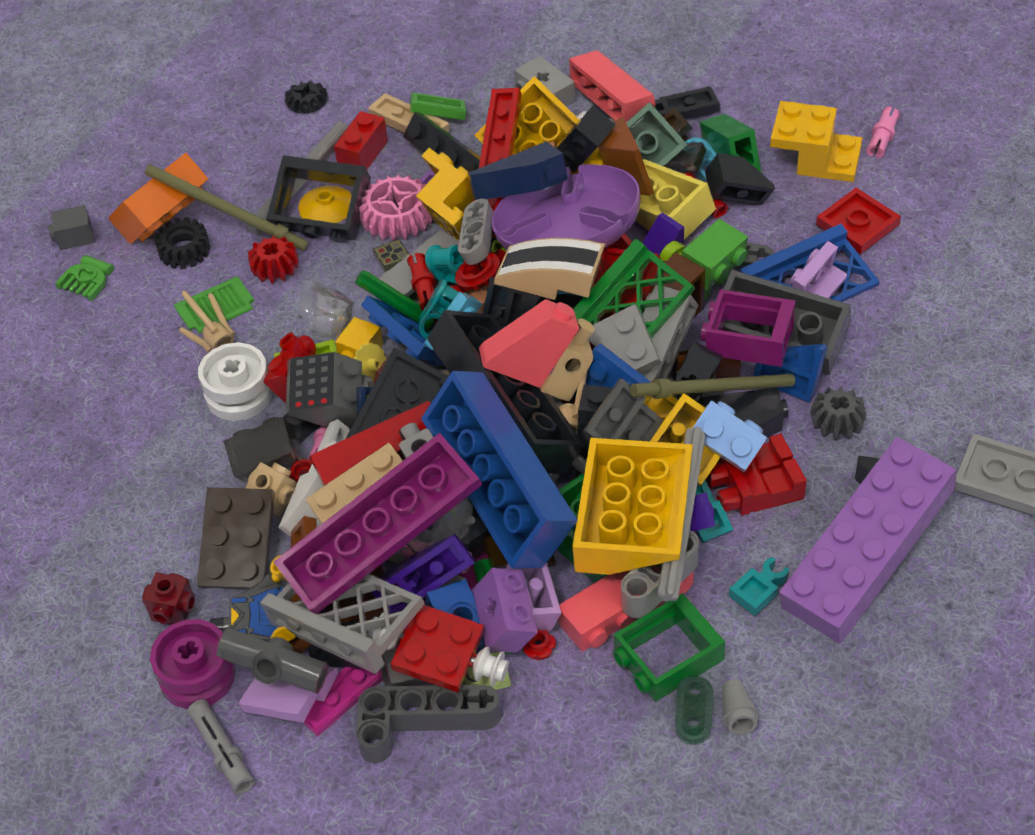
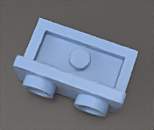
M711 400L693 429L699 427L705 433L704 446L742 472H745L768 437L762 434L763 429L750 420L743 422L734 416L735 411L727 404L720 401L716 404Z

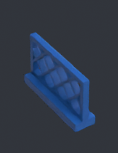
M842 224L836 225L740 269L742 273L792 287V285L781 283L782 277L787 275L793 276L798 268L804 269L807 266L806 263L811 253L816 248L820 250L829 241L838 247L837 252L843 250L850 259L849 264L834 260L833 265L840 270L847 271V277L840 286V288H843L842 293L837 296L832 295L830 299L844 302L878 286L880 283L846 239L848 231ZM850 272L863 275L867 282L863 284L849 282Z

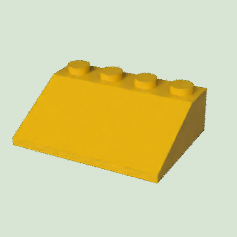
M534 76L520 89L522 97L513 155L546 141L548 143L554 141L558 146L579 121ZM486 124L474 135L482 144ZM597 148L581 165H586L589 159H593L599 152V148ZM579 168L574 173L570 170L571 175L579 174Z
M590 438L577 517L578 521L573 541L575 572L611 575L680 559L693 444Z

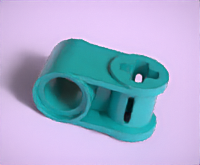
M439 245L430 246L425 256L428 269L433 273L438 282L445 279L449 286L458 285L455 275L459 267L464 263L458 251V245H451L449 248H442Z
M445 279L438 283L429 302L420 314L419 330L425 339L428 338L432 331L424 326L425 322L430 318L439 319L443 311L448 309L459 293L447 285Z

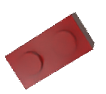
M360 111L334 145L337 163L365 166L366 170H368L388 142L385 117Z

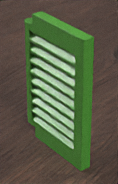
M238 276L192 296L212 322L215 321L217 323L220 322L208 298L209 293L214 295L226 321L253 310L250 303L255 302ZM183 300L174 304V308L190 331L196 329L199 334L203 333L206 325L187 301Z

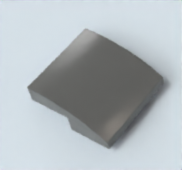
M619 378L583 432L589 440L590 438L651 441L664 420L644 404L645 397H633L630 393L631 385L624 379Z

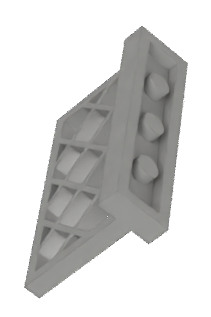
M369 574L333 601V611L323 614L310 612L302 600L294 603L289 601L296 594L289 583L277 596L268 593L260 602L271 625L277 628L285 627L295 634L296 637L374 674L385 664L381 655L424 605L422 597ZM375 590L381 592V598L363 602L362 594ZM357 596L358 604L339 609V600ZM400 602L408 603L403 611L390 614V605ZM383 607L384 616L366 621L365 612ZM359 614L360 623L346 627L341 625V619ZM386 626L385 633L378 641L368 637L367 631Z

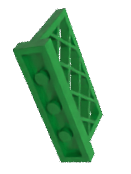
M635 239L592 287L589 298L584 297L573 310L577 320L580 318L585 319L593 325L600 322V318L605 313L615 312L616 314L634 304L639 308L642 317L643 308L659 306V316L654 321L645 322L650 336L653 338L691 295L695 287L649 251L643 243ZM650 262L658 266V278L642 280V271ZM678 282L683 286L682 290L675 297L664 298V284ZM658 285L659 299L643 301L642 287ZM636 288L637 302L621 304L622 293L626 289Z

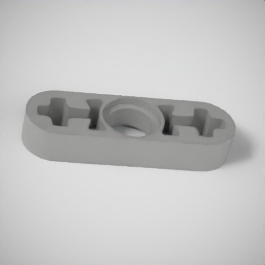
M477 199L471 202L464 210L458 251L464 262L468 265L481 262L489 254L493 229L492 215L494 211L487 199Z

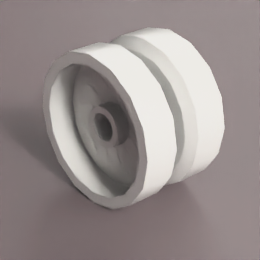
M240 342L228 343L214 348L203 357L198 367V378L209 410L220 419L230 421L247 420L261 413L272 399L273 391L263 382L268 373L267 362L262 352L256 347Z

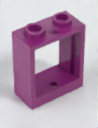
M720 289L716 302L711 301L708 311L709 323H703L701 341L706 342L707 348L723 355V358L782 367L794 327L796 300ZM726 319L774 326L771 338L722 331Z

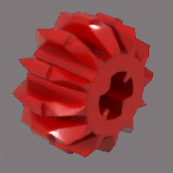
M275 235L271 239L262 237L261 243H253L252 250L248 251L250 270L254 276H258L261 282L268 278L272 284L276 278H280L285 282V274L294 276V270L298 267L299 260L296 247L293 242L287 241L285 236L279 239Z

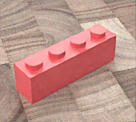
M598 50L569 58L570 79L575 82V87L615 121L622 117L625 122L629 121L649 102L655 107L653 94Z
M631 570L607 575L559 604L561 615L558 618V624L581 652L590 647H600L606 642L609 635L637 620V618L626 615L621 607V582ZM694 571L680 584L679 595L686 593L691 588ZM662 601L655 609L662 606L664 604V601Z

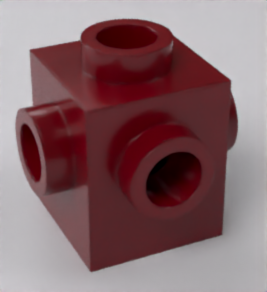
M156 572L151 584H148L144 589L142 601L146 606L151 621L172 625L187 619L188 614L192 612L195 605V594L192 592L188 578L176 573L163 574Z

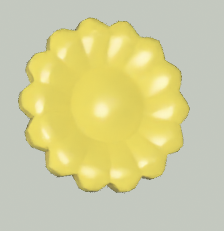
M367 343L366 345H361L353 359L362 361V374L371 377V380L375 383L387 361V357L384 356L385 352L383 349H380L378 344Z

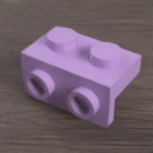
M827 241L820 250L816 248L809 256L806 263L807 266L803 270L798 268L790 280L792 288L830 298L847 277L845 272L833 265L838 247Z

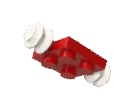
M423 605L409 622L407 628L403 629L387 648V650L398 646L391 661V670L459 693L469 667L473 668L475 681H479L483 676L490 678V686L493 687L497 681L502 682L504 680L509 661L504 660L505 652L503 651L497 657L490 655V648L488 646L478 654L476 653L485 632L483 624ZM386 626L368 631V637L378 641L385 633Z

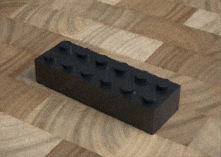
M444 310L427 340L435 350V354L445 365L449 375L452 371L484 373L548 474H566L585 445L551 396L541 392L539 387L483 368L479 351L480 345L503 329L495 316L492 314Z

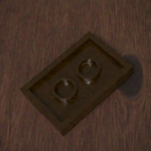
M207 487L197 586L199 588L249 589L268 574L275 501L273 489Z

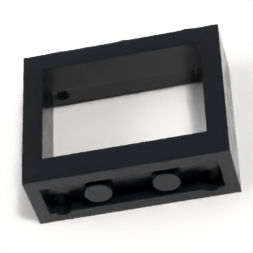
M283 155L266 219L275 225L279 223L289 228V232H301L303 236L311 239H317L321 235L328 236L332 241L345 243L346 239L356 240L361 222L359 207L362 205V197H365V190L369 189L371 177L365 166ZM304 179L354 186L345 224L286 216L295 180Z

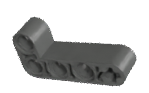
M437 685L370 687L363 691L358 701L356 737L360 754L369 763L376 764L385 761L392 752L394 731L492 729L497 726L501 719L499 695L493 687L488 685H462L459 693ZM413 707H417V708H418V709L415 710V711H406V710H408L409 708H413ZM446 707H455L449 711L442 710ZM375 708H383V709H381L380 711H377V712H372V711H371V710H373V709H375ZM372 740H380L378 743L368 744Z

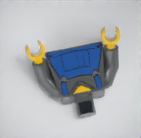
M272 561L270 566L271 572L259 583L245 592L233 596L229 600V617L212 618L210 623L216 625L223 633L227 628H231L264 641L275 637L283 638L288 642L294 639L295 634L287 628H277L271 625L260 604L268 593L277 596L285 587V584H282V579L287 580Z

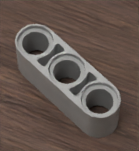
M689 530L681 583L698 566L699 539L691 530ZM662 563L633 569L623 578L621 582V607L626 615L632 618H642L662 602V598L657 595L661 575L658 573H661Z

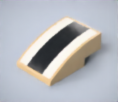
M544 238L511 245L508 247L495 276L494 284L553 300L556 299L559 290L589 298L601 264L605 244L574 238Z

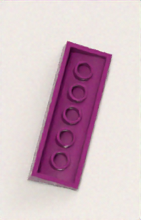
M438 433L273 562L310 612L318 614L483 484L446 439Z

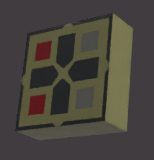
M400 239L373 248V255L384 272L393 268L409 254Z

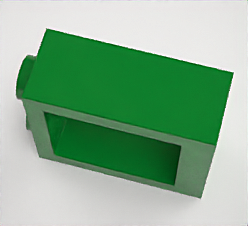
M682 593L676 601H668L646 616L614 634V650L612 654L622 669L627 667L633 674V680L638 690L642 694L648 693L657 702L722 662L725 658V641ZM677 624L700 652L656 678L634 649Z

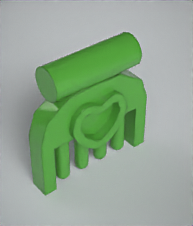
M84 255L81 259V264H75L68 268L55 282L56 288L61 290L63 287L66 290L73 283L69 288L70 292H73L79 286L76 294H80L85 289L82 296H87L88 300L93 301L104 289L107 283L105 274L110 276L114 271V265Z

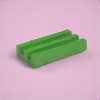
M415 92L411 93L410 112L465 120L466 105L464 100Z

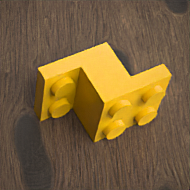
M780 101L771 135L770 147L799 151L797 175L854 182L863 137L834 134L837 108Z
M428 148L422 155V158L435 176L422 188L416 197L436 224L459 241L464 210L474 199L468 172L461 166L456 169L453 166V161L443 152L438 155Z
M684 393L679 400L672 395L669 398L662 399L644 396L646 398L644 404L664 420L650 442L684 444L686 430L694 427L706 408ZM703 446L697 482L699 486L702 485L720 459V456Z

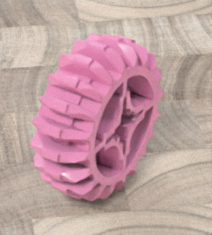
M400 174L395 178H390L387 175L385 180L376 179L375 184H369V189L365 190V197H362V205L359 207L360 221L365 228V232L370 231L372 237L379 235L382 241L388 236H391L393 241L397 239V236H402L406 241L407 234L411 233V235L417 237L418 230L426 232L427 224H432L433 218L416 197L426 184H423L420 178L413 180L410 175L401 178Z

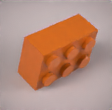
M184 153L164 169V171L203 189L201 186L209 180L187 153ZM152 178L124 200L108 219L129 243L132 244L138 238L141 242H144L160 226H164L180 210L185 209L196 199Z

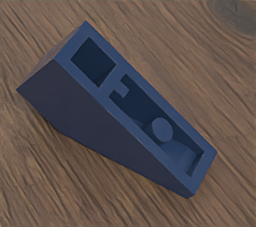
M547 141L468 173L474 200L540 191L568 180L563 153Z

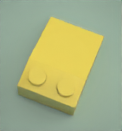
M643 159L654 194L649 196L640 194V208L635 221L649 231L657 216L663 212L684 226L685 240L716 210L708 183Z

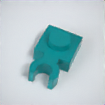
M770 557L764 562L761 573L751 568L729 588V597L754 616L778 595L777 586L783 585L788 580L789 568L785 567L779 573L771 571L775 567L776 559L774 557Z

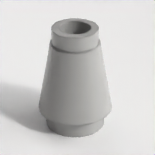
M737 679L729 680L722 686L723 723L733 734H748L756 728L759 713L742 681Z

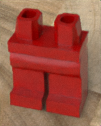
M782 433L771 436L769 443L762 445L745 472H742L720 457V462L715 464L705 479L711 488L726 485L727 488L717 491L716 500L720 501L725 512L738 509L741 516L750 514L751 511L758 512L803 500L807 483L796 459H793V454Z

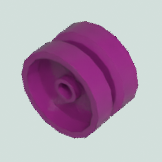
M201 619L183 620L166 628L153 643L150 662L163 696L172 705L188 709L191 704L202 699L207 700L209 705H213L228 693L234 683L236 669L234 663L216 656L217 646L223 632L213 623Z

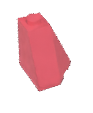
M545 299L480 345L479 351L483 368L540 388L579 330L574 310L567 304L561 302L554 303Z

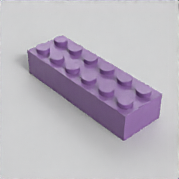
M896 437L780 590L782 609L841 644L955 490L956 469Z

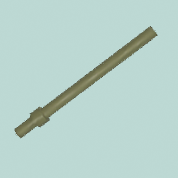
M150 163L145 170V175L271 236L275 235L277 239L285 236L287 241L293 242L297 249L304 251L308 245V240L289 232V228L279 223L275 225Z
M793 374L683 381H670L668 378L653 379L651 383L632 384L630 386V393L633 397L652 396L655 399L669 398L672 394L792 387L795 384V377Z

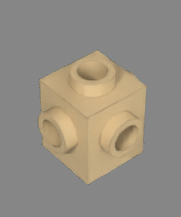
M260 462L257 468L250 474L245 488L273 489L275 492L273 514L280 517L289 504L297 482L289 478L291 471L274 462L273 466L269 467Z

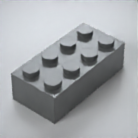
M731 270L723 290L796 300L794 327L788 346L827 345L821 372L830 375L851 323V305ZM726 319L722 331L771 338L774 326Z

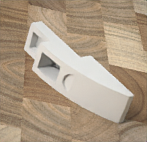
M338 419L329 422L318 451L346 439L350 429ZM313 464L308 473L300 476L278 527L290 537L291 530L303 516L317 518L305 500L324 487ZM317 518L316 528L321 525V523H320V521L318 520V518Z

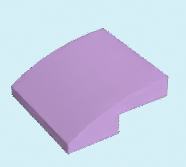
M328 668L327 677L318 694L280 680L273 684H265L255 678L238 704L247 713L303 723L314 701L325 700L339 672L337 668Z

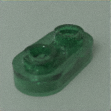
M699 676L687 677L679 683L677 688L675 732L678 738L686 744H701L711 735L713 688L705 678ZM698 689L701 692L698 694H692L690 690ZM695 720L699 722V724L696 726H691L688 724V722Z

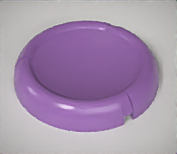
M579 165V174L571 175L570 168L565 167L568 178L566 181L540 191L505 196L497 205L492 215L493 231L497 240L506 250L509 246L520 242L544 238L589 240L605 244V249L619 240L631 228L638 215L641 199L636 179L628 172L608 165Z

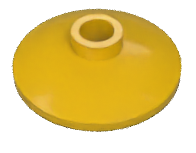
M328 185L314 188L301 198L298 205L299 214L304 219L339 223L347 217L352 194L339 186Z

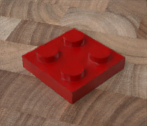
M856 187L819 214L816 219V225L823 230H828L842 224L848 231L846 239L856 252L862 254L899 226L901 216Z

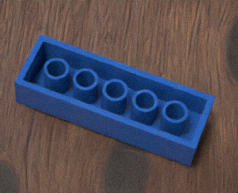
M452 371L421 419L433 437L440 433L480 479L483 485L468 497L511 569L543 568L578 520L484 373Z

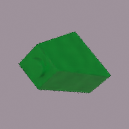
M725 113L699 122L702 139L708 142L716 154L721 153L744 157L761 172L753 128Z

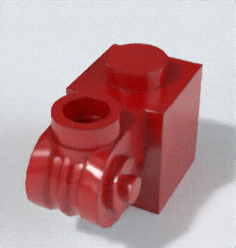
M288 333L281 339L279 346L282 350L279 356L269 363V370L263 381L285 404L288 361L291 358L316 354L314 341L306 335L297 337L293 333Z

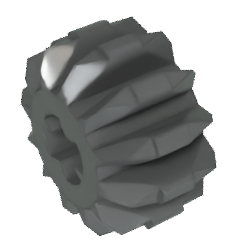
M840 386L837 391L828 387L825 393H818L815 402L811 406L810 415H812L811 419H813L814 429H821L822 437L833 433L836 441L839 434H843L848 440L852 436V432L859 434L862 424L866 420L867 412L865 411L863 397H856L854 389L845 392L842 386Z

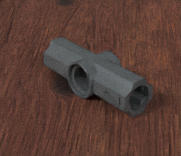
M227 628L217 646L216 656L250 669L253 676L265 684H273L280 680L318 694L328 674L329 665L327 663L295 652L292 645L283 638L275 637L264 641Z

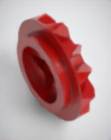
M489 252L487 257L477 264L468 265L464 262L455 275L459 288H463L468 292L472 289L479 291L482 286H488L490 277L496 276L501 265L499 257Z

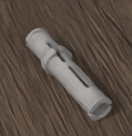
M202 699L194 702L188 708L187 713L194 721L203 740L213 754V762L216 769L224 773L235 794H244L254 786L255 780L249 774L242 761V752L238 747L232 745L207 700ZM208 725H210L212 730L214 731L217 737L216 740L214 739L213 735L208 729ZM224 753H226L229 759L231 760L233 764L232 768L229 762L227 761L226 757L224 756Z

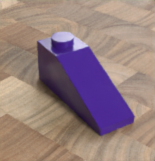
M454 533L404 559L377 578L423 598L427 592L437 589L473 565L475 559ZM371 591L376 599L382 597L380 591ZM400 602L390 605V614L403 611L408 603Z

